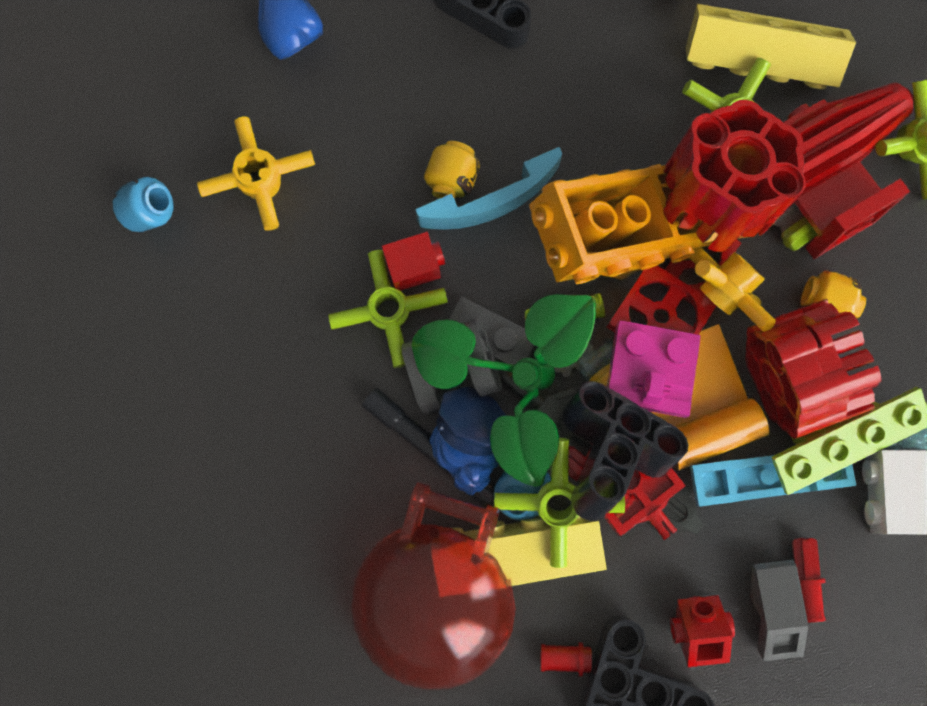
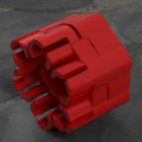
M739 100L731 106H725L711 113L697 116L663 169L664 173H668L665 180L668 187L672 189L663 208L666 220L673 224L682 211L686 213L679 221L678 227L692 229L699 220H702V223L696 230V235L704 243L716 232L718 235L708 247L709 250L715 252L726 251L740 235L743 237H754L758 233L759 236H762L805 189L806 180L803 175L804 158L802 153L804 141L801 134L794 127L784 124L780 119L764 111L757 103L750 100Z
M823 299L774 317L776 323L768 331L763 332L756 324L747 328L745 361L767 415L793 439L875 408L873 405L875 399L872 388L877 387L878 383L881 382L879 366H874L850 376L847 373L874 361L869 350L863 349L844 357H839V354L864 345L865 341L862 331L858 330L837 339H832V335L860 325L857 318L850 311L839 313L832 303H828V299Z

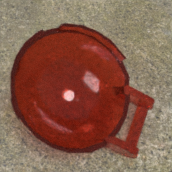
M420 482L415 485L403 527L384 536L362 562L353 584L351 608L357 637L371 662L384 674L406 686L423 690H448L471 682L482 675L503 653L513 631L516 608L511 578L507 580L498 560L489 553L499 516V508L488 505L486 509L432 492L429 485ZM425 507L480 525L476 541L452 528L421 524Z

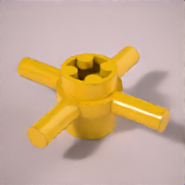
M239 117L235 119L234 123L242 152L236 156L232 172L199 181L197 186L202 197L238 187L245 195L256 199L264 230H274L279 227L272 197L279 191L281 175L313 166L315 161L311 150L275 160L270 153L257 148L249 117ZM252 171L254 173L259 171L261 179L253 182L250 174Z
M701 247L694 249L695 255L690 257V259L696 264L695 272L706 280L700 287L702 292L728 315H731L739 307L763 332L770 330L775 325L776 320L761 306L760 298L752 293L765 278L736 252L720 266Z

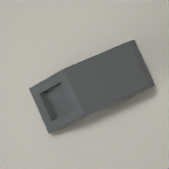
M794 560L753 564L749 596L761 617L757 650L763 662L804 657L808 620L797 565Z

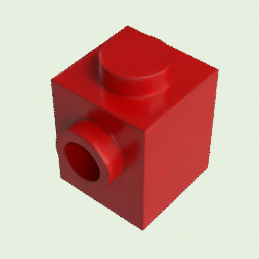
M428 231L382 246L395 289L402 291L441 278L439 266L445 264L444 256L439 242L431 243Z

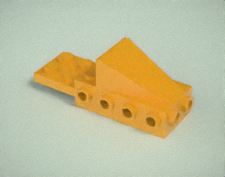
M661 164L632 171L625 169L601 176L593 174L576 180H556L542 187V194L529 204L533 224L538 229L546 252L547 263L552 268L556 282L574 279L575 284H582L600 275L625 279L640 269H649L663 263L666 258H671L672 263L688 259L695 255V248L709 246L718 234L714 232L706 242L702 243L696 235V230L702 223V220H699L692 229L678 227L679 221L686 213L684 211L679 214L673 224L666 220L663 208L672 189L668 187L665 180L668 174L663 172L665 165L661 166Z

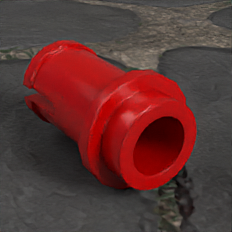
M578 642V646L541 644V672H578V677H583V673H591L592 649L591 647L583 646V642Z

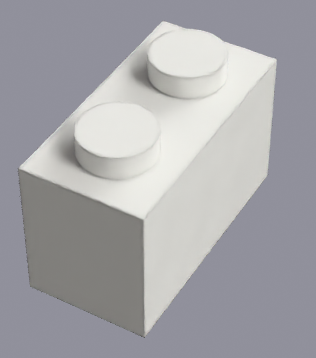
M880 450L867 456L863 462L862 475L864 482L868 484L869 501L865 504L864 514L867 524L870 525V533L927 534V450Z

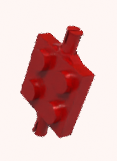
M590 447L587 454L585 455L586 458L588 457L592 447ZM672 468L660 478H652L635 469L627 489L629 494L635 496L629 509L625 507V513L618 518L614 513H608L604 518L617 536H622L636 524L649 520L662 539L665 540L671 536L670 534H674L677 528L673 526L662 510L669 499L683 489L685 484Z

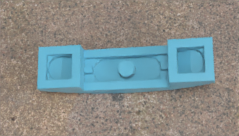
M560 147L523 162L522 180L458 207L452 194H449L415 209L420 228L447 230L471 227L489 222L515 210L535 196L553 177L559 168L563 154Z
M774 455L691 465L690 471L696 507L787 495L784 493L771 459ZM851 464L792 494L856 486L853 465Z

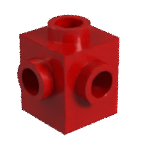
M719 595L678 599L676 617L670 618V630L674 644H681L687 667L730 663L735 626L732 614L729 611L724 612Z

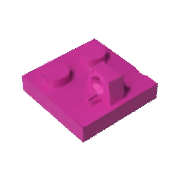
M619 320L616 324L607 387L650 412L683 418L689 417L701 335Z

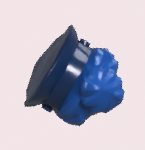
M463 387L443 394L439 409L440 417L436 420L437 425L429 442L432 445L433 457L452 476L454 486L468 495H474L476 492H481L490 483L489 475L499 465L491 449L490 435L495 420L507 415L502 411L494 398L488 395L481 397L475 389Z

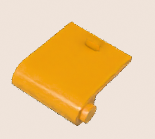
M719 324L701 330L699 333L701 337L690 416L683 418L651 412L677 427L687 438L688 452L673 466L677 471L769 435V425L766 416L756 400L747 397Z

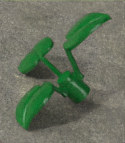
M554 294L539 299L530 308L525 322L527 339L538 347L534 351L535 358H523L516 364L470 357L476 344L475 335L466 325L454 320H438L428 323L419 329L412 339L411 347L418 371L423 379L435 388L451 389L460 385L467 376L469 364L512 372L513 381L516 386L527 391V394L515 406V416L507 415L497 418L493 423L490 435L491 449L499 465L510 476L524 484L534 487L543 484L545 476L558 452L559 434L554 421L547 414L538 410H529L523 413V410L533 398L538 397V390H544L552 385L555 379L554 367L563 368L570 366L585 352L594 329L596 301L590 295Z

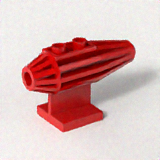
M889 83L828 103L823 99L811 107L803 104L787 116V120L783 122L794 127L801 134L804 141L802 153L804 158L803 175L806 180V186L803 193L793 203L797 205L818 234L805 247L814 260L876 223L910 192L901 178L881 190L861 164V161L875 149L877 142L888 137L905 119L911 116L914 102L913 95L908 88L901 84Z

